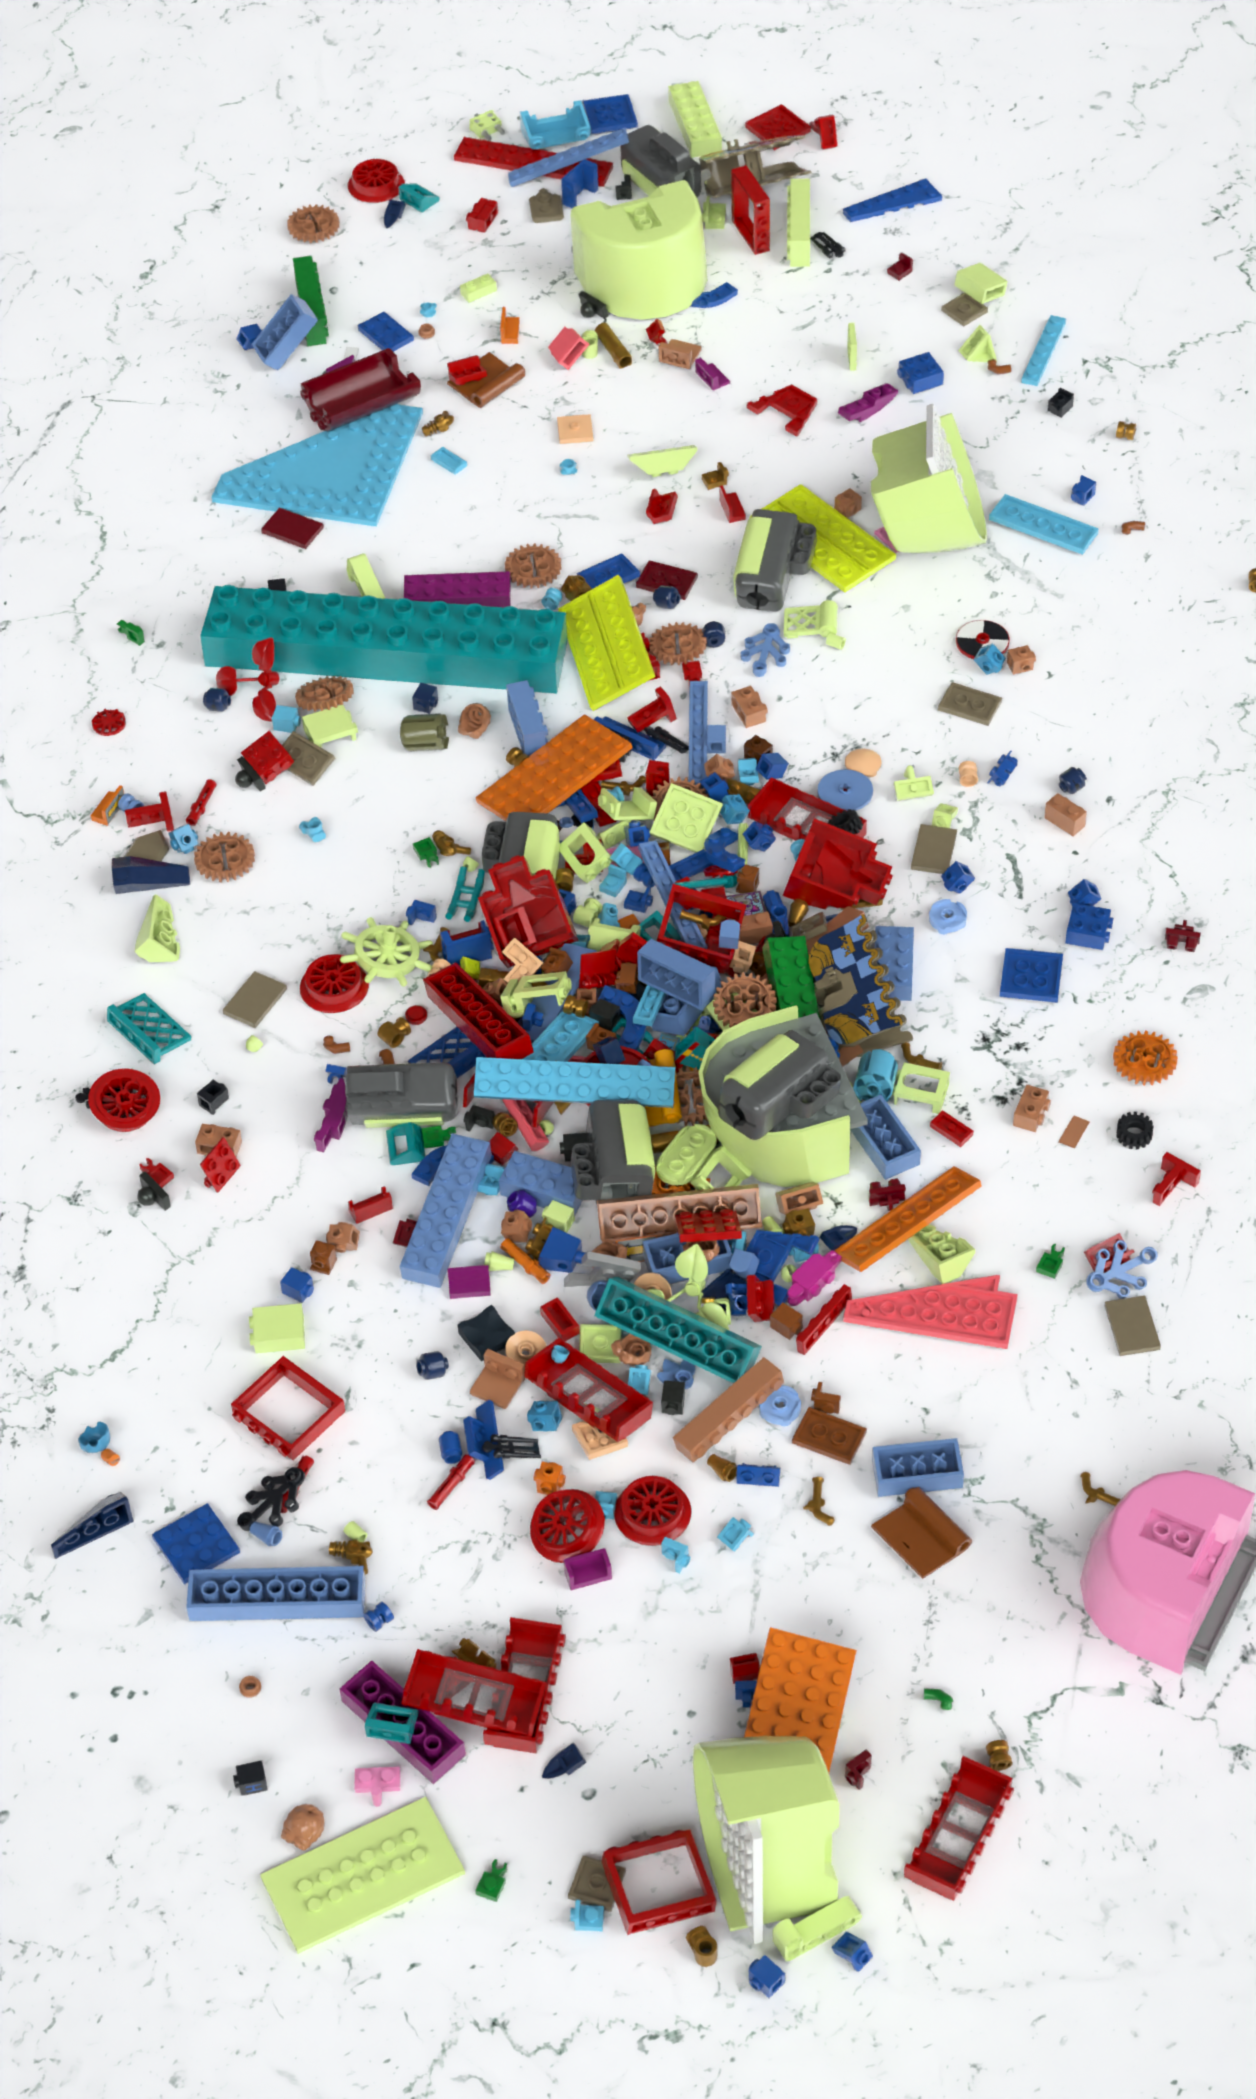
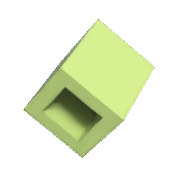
M554 1200L542 1212L543 1219L547 1218L545 1224H551L554 1228L566 1233L575 1221L574 1209Z

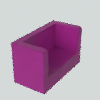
M605 1548L563 1559L564 1573L570 1591L612 1579L611 1563Z

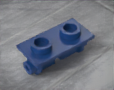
M1011 750L1007 755L1002 754L997 761L999 766H994L988 775L991 777L987 782L988 784L993 780L996 786L1004 785L1010 776L1009 774L1018 765V760L1015 757L1009 756L1012 752Z
M711 1015L702 1016L699 1025L692 1028L698 1027L704 1032L712 1034L722 1031Z
M742 1463V1465H737L736 1484L779 1487L781 1468L776 1467V1465L757 1466Z

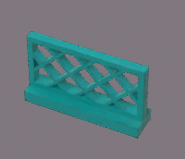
M145 993L118 1007L114 1004L107 1007V1021L153 1064L160 1062L162 1055L191 1041L192 1036ZM144 1001L148 1006H137V1004ZM130 1010L133 1012L132 1015L124 1014L123 1011ZM135 1011L146 1012V1016L135 1015ZM149 1013H157L160 1016L149 1017ZM133 1021H143L144 1026L136 1025ZM147 1022L158 1023V1026H147ZM161 1023L169 1024L171 1028H162L160 1025ZM145 1031L156 1032V1036H147ZM159 1033L170 1034L169 1038L158 1037ZM176 1034L181 1035L183 1037L180 1039L172 1038V1035ZM157 1042L168 1043V1045L160 1048Z

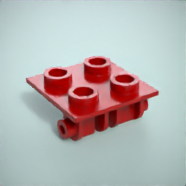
M616 949L581 954L579 989L586 988L590 990L591 988H601L605 985H615V980H617V975H615Z
M224 1137L220 1139L199 1164L206 1175L204 1185L208 1188L213 1186L216 1193H219L241 1166Z

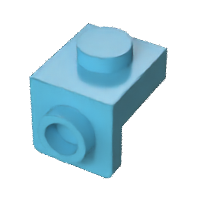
M756 758L738 760L739 780L741 783L749 786L759 783Z
M487 1164L485 1166V1176L478 1184V1192L489 1196H497L500 1192L499 1179L505 1167Z

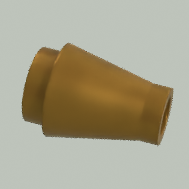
M795 899L791 903L788 926L791 927L803 920L809 911L807 902Z
M712 1454L708 1458L707 1464L722 1481L730 1482L735 1479L737 1467L734 1462L721 1458L716 1454Z

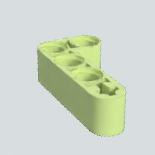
M365 553L347 558L348 577L351 582L355 581L361 596H374L386 599Z
M845 1896L796 1924H793L790 1919L779 1922L773 1928V1943L785 1961H791L854 1926L861 1920L862 1915L851 1898Z

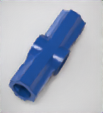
M774 890L767 891L763 895V901L772 925L773 922L779 920L786 936L790 937L787 908L783 905L779 892Z

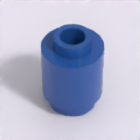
M453 1431L444 1432L438 1439L441 1457L447 1464L457 1463L461 1460L462 1456L459 1434Z

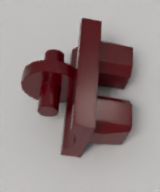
M1183 920V925L1175 924L1174 929L1166 928L1165 940H1167V949L1175 950L1177 949L1178 942L1186 943L1185 951L1195 952L1197 944L1199 945L1201 932H1194L1193 926H1187V920Z
M898 1178L890 1179L887 1187H881L878 1181L871 1182L869 1205L887 1206V1210L891 1211L894 1204L905 1201V1184H901Z

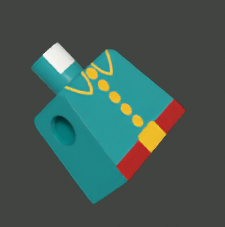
M695 1027L675 1046L674 1061L692 1068L697 1067L699 1070L706 1049L715 1039L700 1028Z

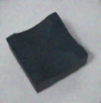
M492 1304L474 1318L457 1324L458 1334L480 1361L484 1360V1354L487 1349L494 1352L504 1349L508 1339L515 1334V1331L504 1322Z

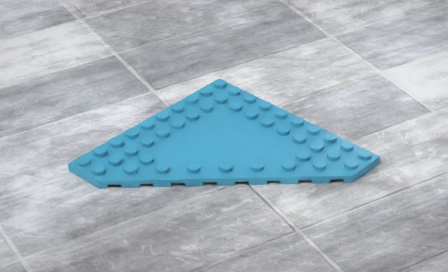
M395 404L329 432L324 431L228 471L221 475L211 497L212 502L274 512L280 507L302 516L377 527L423 415V408Z

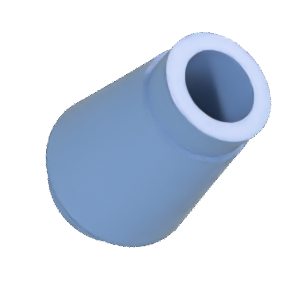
M257 1521L250 1526V1533L267 1546H277L282 1539V1531L277 1526Z

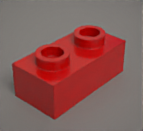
M558 1297L540 1306L541 1316L558 1338L567 1341L580 1334L578 1323Z

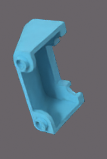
M581 100L573 101L574 106L570 110L566 108V114L537 119L535 114L530 116L528 110L521 111L520 129L528 145L532 149H540L586 140L590 136L591 127Z

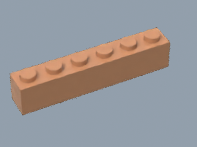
M763 1357L673 1437L676 1449L693 1463L698 1458L703 1457L707 1450L719 1443L725 1434L732 1431L743 1418L748 1417L752 1410L759 1404L764 1403L769 1395L782 1386L784 1379L781 1370Z

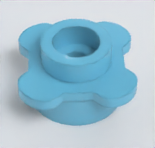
M427 302L420 305L422 308L420 314L424 317L430 318L435 315V308L437 307L435 303Z
M572 459L563 460L560 463L562 468L561 474H576V462Z

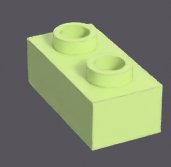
M489 274L482 275L460 285V293L468 303L497 291L496 281Z

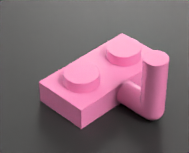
M400 1766L355 1768V1793L371 1792L373 1805L379 1807L382 1804V1792L400 1791Z

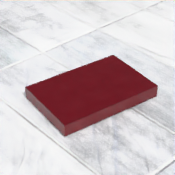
M279 507L261 528V531L268 536L307 549L323 530L324 525L321 522Z
M649 560L636 582V588L654 592L661 585L673 586L677 588L681 599L686 600L698 578V573Z

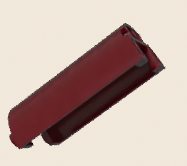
M390 348L300 383L302 389L300 395L306 401L311 420L318 424L321 431L327 432L420 394L421 391L420 379L413 372L407 374L406 377L399 370L397 355Z

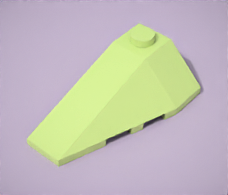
M157 894L152 897L136 940L134 952L148 962L177 961L180 954V944L175 940L177 931L172 927L174 918L171 905Z
M930 1224L907 1239L932 1275L942 1284L961 1277L975 1254V1249L965 1239L960 1237L958 1239L953 1238L951 1233L937 1231L936 1227Z

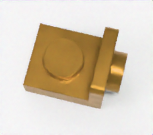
M718 462L717 470L701 474L702 481L708 490L721 485H727V477H729L727 467Z

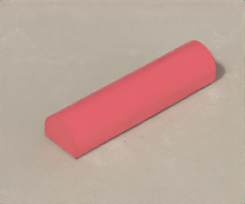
M502 1099L510 1115L517 1122L518 1128L530 1149L538 1151L544 1148L549 1143V1140L540 1125L537 1128L533 1127L534 1115L526 1101Z

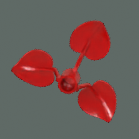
M267 638L257 642L252 649L253 662L259 665L260 670L264 671L258 678L236 679V670L231 666H225L219 669L216 674V685L218 688L226 689L230 696L234 695L237 691L236 682L258 681L262 686H266L258 691V696L253 698L252 707L257 717L264 721H272L276 702L273 693L267 689L276 686L280 678L277 672L271 671L274 662L273 638Z

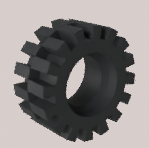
M848 809L847 812L843 810L842 813L838 812L837 816H832V819H829L827 823L852 834H858L859 830L863 828V823L854 809Z
M1134 1111L1133 1115H1131V1112H1128L1127 1116L1123 1114L1117 1123L1116 1137L1119 1138V1143L1123 1142L1124 1147L1129 1145V1149L1136 1146V1150L1140 1146L1145 1148L1146 1144L1149 1145L1154 1128L1152 1120L1149 1121L1150 1117L1146 1116L1144 1118V1113L1137 1115L1136 1111ZM1135 1127L1141 1129L1143 1132L1135 1134L1129 1132L1127 1129Z

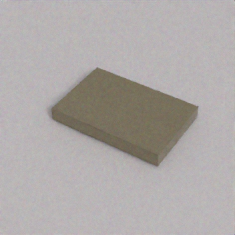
M951 682L938 705V710L989 726L1002 703V697Z
M294 731L282 744L294 761L287 770L312 786L336 759L333 754Z
M920 824L911 870L943 874L951 864L957 829Z
M254 971L225 1006L223 1014L256 1028L287 990V985Z
M1145 1295L1105 1301V1310L1119 1356L1161 1349Z

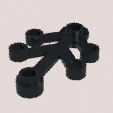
M292 1467L282 1476H265L261 1480V1485L265 1491H249L245 1499L250 1505H256L260 1500H266L252 1513L243 1512L239 1515L237 1524L244 1531H250V1526L272 1505L269 1522L273 1526H281L284 1521L280 1515L283 1495L288 1490V1499L284 1504L285 1508L291 1513L299 1508L296 1497L298 1486L305 1480L303 1470ZM282 1484L278 1489H273L275 1485Z

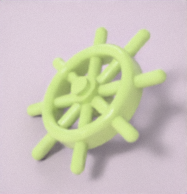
M369 917L367 918L369 928L362 931L358 936L348 932L341 934L343 939L355 943L354 954L342 956L340 961L342 963L357 961L359 966L368 972L364 979L366 983H370L375 976L397 978L400 985L405 987L407 985L405 975L414 970L415 967L427 972L433 969L432 965L419 960L420 949L433 945V942L431 940L417 942L406 931L409 926L407 921H403L399 927L392 925L377 926L374 919ZM376 939L378 944L371 942V940ZM363 947L371 949L372 951L364 952ZM410 951L411 956L402 953ZM376 957L378 958L376 962L371 959Z

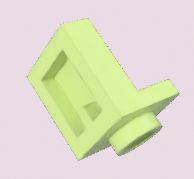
M940 803L934 810L931 826L950 828L951 821L957 815L958 807Z

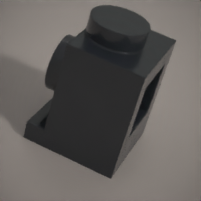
M1060 387L1058 392L1048 400L1047 411L1062 418L1073 407L1074 394Z
M212 1079L197 1093L199 1106L214 1115L216 1113L215 1110L229 1099L228 1088L223 1083H218Z

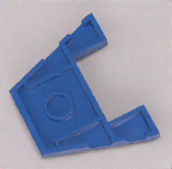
M757 1230L746 1251L754 1253L759 1259L755 1276L760 1281L772 1280L774 1283L793 1247L812 1255L820 1239L815 1235L802 1236L801 1234L791 1235L783 1234L782 1232ZM774 1284V1303L779 1307L782 1303H786L789 1297L787 1295L788 1289Z

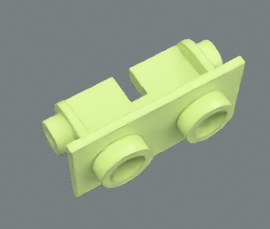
M620 820L619 823L604 832H599L596 836L597 839H601L605 849L612 847L626 838L624 826L629 825L631 820Z

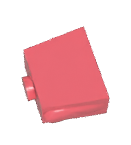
M564 327L548 348L558 363L569 370L589 346V343L573 328L568 329Z

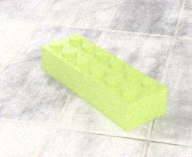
M699 81L668 86L669 104L691 158L722 151V136Z
M791 179V184L787 185V195H790L787 196V260H790V267H810V179Z

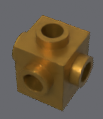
M568 575L561 590L565 597L572 601L592 590V588L587 584L584 577Z
M809 1208L799 1211H790L785 1215V1221L782 1223L785 1234L810 1236L814 1235L816 1224Z

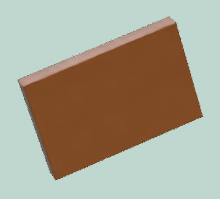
M808 1407L792 1438V1444L851 1465L867 1433V1428Z

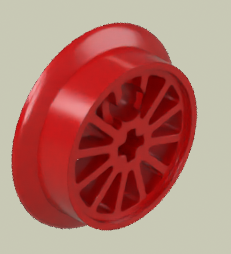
M369 159L355 166L352 176L348 180L347 188L349 193L360 201L378 203L388 201L399 195V186L405 184V181L392 162L384 159Z
M330 954L322 956L308 966L300 982V995L309 1007L320 1012L340 1013L357 1006L367 995L369 983H366L364 980L366 977L364 970L356 962L342 963L340 958L344 955Z
M128 1068L115 1069L101 1075L93 1083L88 1096L89 1106L93 1115L106 1127L119 1132H130L143 1127L156 1114L161 1099L159 1088L151 1077L141 1071ZM120 1088V1091L117 1093L114 1089ZM110 1093L113 1097L106 1096V1094Z
M644 1476L630 1483L619 1495L616 1501L614 1519L621 1533L631 1541L642 1545L656 1546L661 1545L664 1537L672 1540L678 1538L687 1529L691 1520L692 1510L687 1495L671 1480L661 1476ZM638 1508L641 1509V1511L636 1513V1511L633 1509ZM667 1511H672V1512H676V1513H675L674 1515H672V1514H670V1513L667 1512ZM663 1516L668 1521L663 1523L661 1517ZM648 1520L647 1525L641 1524V1522ZM652 1521H657L659 1525H651Z
M565 1489L550 1493L538 1503L531 1519L530 1536L535 1549L544 1558L557 1563H564L563 1559L591 1552L599 1543L604 1531L605 1517L602 1507L592 1495L582 1490ZM557 1505L560 1507L559 1512L555 1509ZM551 1510H553L555 1515H550L548 1513ZM579 1513H584L580 1517L581 1520H575ZM576 1529L583 1530L580 1536L575 1534ZM555 1534L552 1541L548 1542L547 1539ZM572 1534L575 1540L569 1543L568 1536ZM563 1535V1544L558 1545L559 1539Z

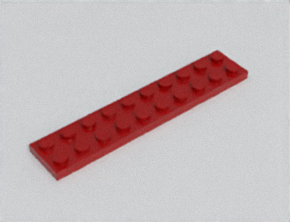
M463 137L454 154V161L512 171L557 153ZM587 158L586 160L597 164L598 186L604 187L614 168L613 162ZM581 161L542 176L562 179Z

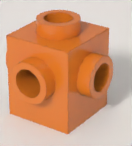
M542 1461L540 1468L535 1470L533 1478L536 1481L537 1493L549 1495L564 1487L566 1475H563V1466L554 1462Z

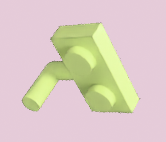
M911 765L907 766L904 772V777L908 779L894 781L893 783L897 801L932 796L934 794L931 776L915 778L914 769Z

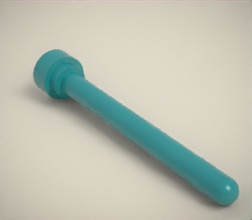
M734 874L724 875L721 878L674 884L690 889L719 885L725 888H734L738 882L737 876Z

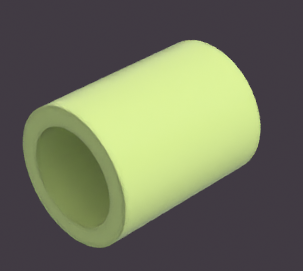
M829 633L826 645L840 650L845 646L846 638Z
M354 1521L349 1522L343 1530L350 1539L358 1540L359 1542H364L368 1535Z

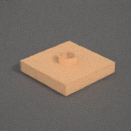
M591 414L557 417L560 444L593 441Z

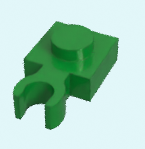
M120 620L117 623L120 626L117 630L120 633L126 634L127 639L139 646L145 642L144 632L140 626H136L131 622L127 624L124 620Z
M430 837L412 843L413 849L420 861L426 859V864L429 868H431V861H435L439 865L437 849Z
M441 1126L422 1128L424 1149L444 1146V1141H449L450 1134L456 1133V1127H449L446 1130H442Z
M1056 1244L1052 1245L1051 1254L1044 1252L1036 1267V1272L1053 1279L1056 1278L1063 1265V1259L1061 1258L1065 1252V1247L1059 1252L1055 1251Z
M497 1859L492 1862L491 1873L484 1871L475 1890L476 1895L495 1902L498 1901L506 1884V1879L502 1876L507 1872L506 1862L503 1868H496L498 1864Z

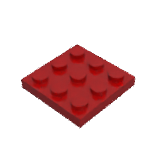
M783 104L745 122V128L761 141L785 136H804L811 132V126Z
M723 1209L720 1212L704 1210L696 1214L681 1212L680 1215H675V1224L680 1242L742 1239V1231L737 1213L731 1209Z

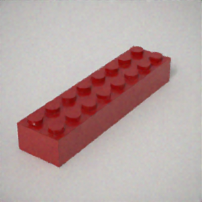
M457 963L423 979L428 998L487 1058L524 1059L534 1053L529 1034Z

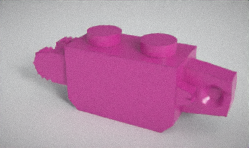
M832 1250L825 1256L813 1254L792 1274V1286L787 1292L789 1305L797 1307L803 1300L809 1302L813 1297H817L822 1288L834 1280L835 1269L841 1263V1256Z

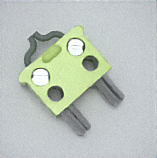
M493 110L482 114L477 113L474 115V118L469 120L470 130L480 139L485 137L490 141L492 139L490 134L497 131L501 135L505 134V130L501 127V120L493 113Z

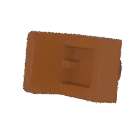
M818 1382L817 1389L813 1388L811 1401H814V1409L829 1414H839L841 1395L822 1392L823 1382Z

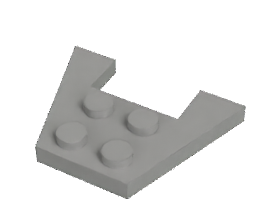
M587 1251L583 1255L581 1263L582 1266L594 1267L589 1274L568 1273L564 1278V1287L591 1286L596 1281H608L609 1278L620 1277L631 1282L641 1270V1262Z

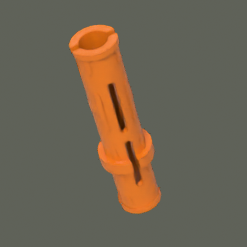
M509 1238L501 1243L502 1246L500 1248L511 1258H514L525 1269L527 1274L534 1276L541 1284H545L550 1279L551 1274L543 1269L536 1259L529 1257Z

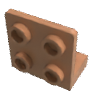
M671 339L668 344L661 342L659 345V362L690 369L701 352L702 346L676 339Z
M487 1349L484 1354L485 1367L470 1389V1395L484 1401L491 1400L494 1405L506 1409L525 1380V1365Z

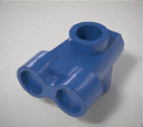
M726 1284L725 1288L726 1294L729 1296L731 1316H746L748 1309L747 1284Z

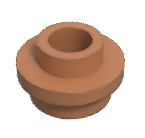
M426 323L420 326L418 333L420 337L429 339L434 336L435 329L431 324Z
M254 1676L244 1677L239 1684L240 1693L248 1698L257 1696L261 1691V1682Z

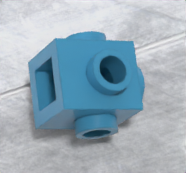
M991 643L979 649L974 661L986 675H989L993 672L997 673L1003 668L1002 664L1006 657Z
M740 794L725 795L721 801L723 807L720 814L727 825L742 823L750 811Z
M189 824L182 825L168 832L171 839V847L177 853L184 852V854L195 850L194 846L198 845V836Z
M558 1401L533 1402L531 1409L527 1413V1420L531 1423L533 1431H557L562 1420Z

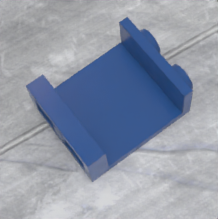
M584 159L561 179L563 205L572 209L577 206V195L581 191L586 189L594 194L598 191L597 164Z
M480 921L481 933L455 941L451 940L448 931L440 932L443 959L447 960L451 965L457 963L459 966L460 959L463 956L479 962L491 959V950H494V946L490 939L492 936L489 927L486 926L485 921Z

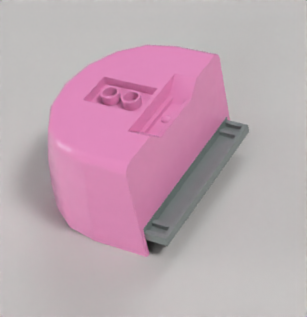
M1189 1470L1156 1474L1131 1488L1094 1532L1080 1578L1085 1610L1101 1633L1128 1652L1180 1675L1183 1672L1184 1663L1206 1671L1256 1570V1539L1248 1536L1256 1493L1216 1476Z

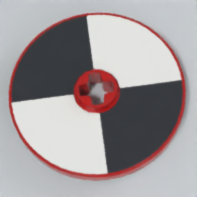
M988 620L971 621L963 625L956 634L958 650L971 659L975 658L980 648L991 643L1004 654L1010 642L1006 629L998 623Z

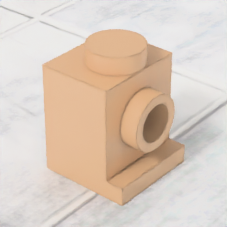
M739 941L738 949H735L730 964L734 972H748L756 946Z

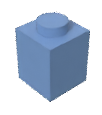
M726 725L707 726V753H726Z

